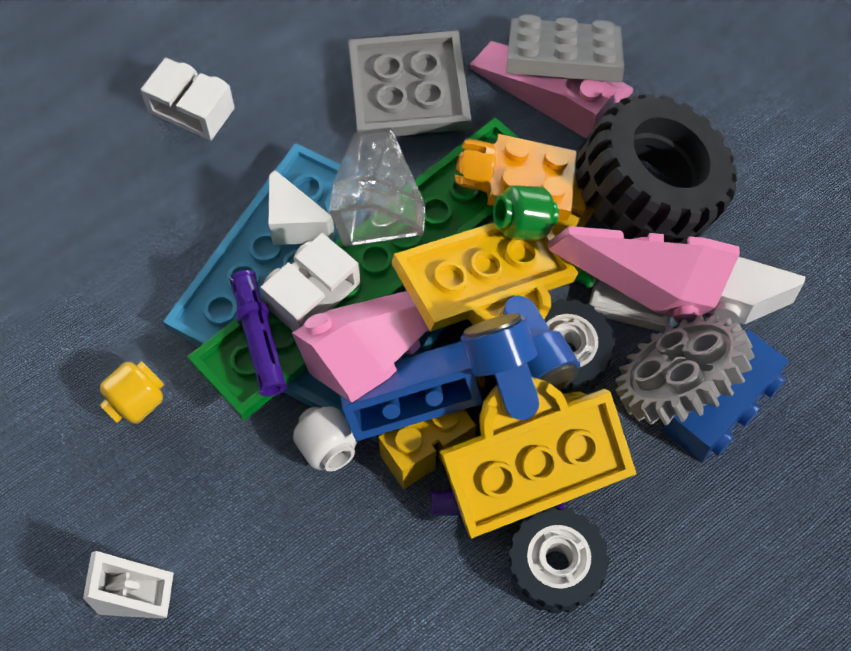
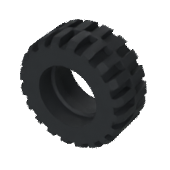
M641 94L638 97L634 95L623 98L606 110L581 145L580 152L577 154L575 162L577 172L575 175L578 188H583L581 198L586 207L591 206L594 211L592 216L599 224L604 222L610 230L622 231L626 239L648 237L649 233L664 234V242L687 244L689 236L701 237L730 206V201L735 196V182L737 181L736 165H732L734 156L730 147H725L723 135L719 130L715 131L709 125L711 121L703 114L701 116L697 115L692 111L693 107L686 103H675L674 98L667 96L655 98L654 94ZM640 160L648 162L660 170L667 177L671 185L654 177L642 165Z

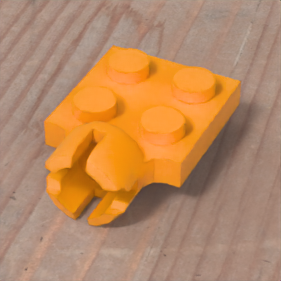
M498 134L495 144L474 139H466L461 146L467 150H464L458 156L456 173L463 174L464 176L455 175V184L463 188L484 191L488 196L487 205L494 206L496 198L502 195L511 185L545 187L558 205V220H568L572 209L576 160L575 150Z

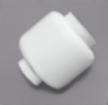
M331 406L309 408L299 417V423L294 429L293 434L295 444L309 465L314 469H326V471L330 472L336 471L347 465L354 457L357 441H355L348 421L337 408Z

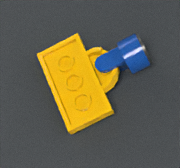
M490 223L394 254L391 264L430 332L466 319L475 325L494 317L519 313L520 316H525L538 353L534 359L527 362L531 376L547 381L560 391L578 375L580 362L561 332L551 331L545 322V318L551 309V296L548 291L574 282L578 275V271L572 263L548 250V242L555 237L552 231L542 240H514L506 238L500 228L495 226V223Z
M519 313L506 314L475 324L464 331L461 341L472 374L474 376L494 374L497 383L483 401L479 416L481 436L439 451L467 534L471 539L636 475L610 391L603 389L567 403L562 392L543 379L531 376L527 362L534 359L538 353L525 316H520Z

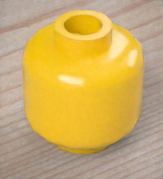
M142 361L137 365L132 362H124L101 383L100 392L105 400L100 406L116 423L125 418L129 423L138 424L162 402L163 394L160 389L164 384Z

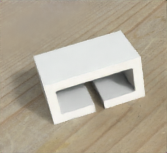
M166 57L141 88L148 113L210 141L235 109L230 86L225 81L202 73L198 75L196 70L190 65L177 63Z
M323 233L312 242L308 241L301 245L294 255L295 262L293 264L288 262L284 267L273 270L261 286L263 299L268 304L269 310L292 331L303 326L305 321L311 316L332 310L360 284L358 262Z

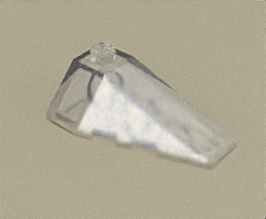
M391 127L355 133L333 181L329 212L344 246L424 234L425 203Z

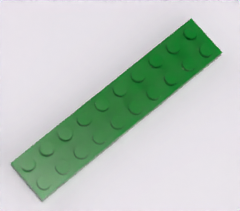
M495 117L468 139L495 144L498 134L515 138L519 137ZM462 144L334 242L358 262L360 284L333 309L404 292L406 288L391 264L395 253L487 225L493 220L494 206L487 205V193L463 188L455 184V175L464 176L463 174L456 173L458 156L461 152L467 150L462 148ZM270 311L268 318L269 327L280 360L281 370L288 386L308 369L293 337V331ZM237 319L187 356L190 365L242 421L246 420L274 397L260 395L258 380L249 353L245 332L242 325L237 323Z

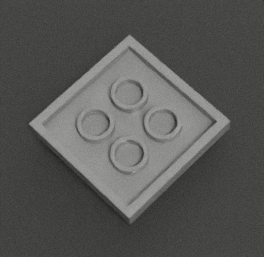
M522 15L519 18H512L506 73L622 82L624 59L621 26H615L614 23L603 20L594 21L593 24L578 23L577 20L572 18H558L556 21H545L535 15Z
M459 31L349 40L358 139L471 130V114Z

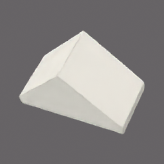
M276 170L269 175L268 220L273 245L304 244L308 241L312 242L321 233L325 234L330 240L335 239L333 217Z
M91 552L83 599L98 615L166 618L174 573L102 552Z

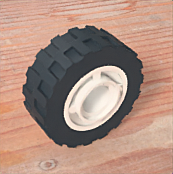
M558 299L556 302L551 303V309L545 318V322L551 331L561 332L566 342L576 347L577 351L573 353L580 362L578 375L571 383L560 390L562 394L578 391L585 393L587 389H593L597 386L599 380L603 379L608 371L615 348V339L612 337L613 329L611 324L608 325L606 322V317L601 312H597L594 306L580 303V300L572 299V301Z
M549 508L545 512L533 514L529 520H524L519 525L509 547L507 570L508 574L511 575V584L514 590L517 589L519 591L520 597L526 603L527 601L534 605V608L540 611L544 609L554 614H559L560 611H567L569 613L575 611L581 605L585 606L597 594L608 573L606 572L609 565V555L606 552L608 545L606 540L600 535L601 530L596 524L590 523L588 517L583 514L578 515L573 510L567 508L564 510ZM553 551L563 553L569 561V567L564 570L552 568L546 561V555Z

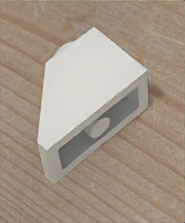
M738 257L716 308L707 313L716 314L720 320L729 317L732 323L747 324L794 303L804 284L805 276Z

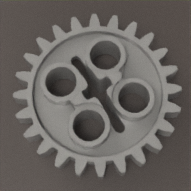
M714 314L705 322L702 315H698L691 324H688L686 319H682L679 327L673 329L672 326L667 325L665 333L661 336L652 333V341L649 344L639 343L637 345L640 350L639 353L627 355L630 364L620 366L619 370L622 375L615 379L619 386L616 392L630 415L634 414L637 421L646 418L648 423L652 425L661 418L664 425H668L673 417L678 415L681 422H685L689 412L695 411L698 416H701L704 411L703 406L710 404L718 407L719 401L717 398L720 395L732 396L734 392L730 386L745 382L741 373L752 370L749 360L755 357L751 350L753 346L739 322L732 323L729 317H725L720 321L718 316Z

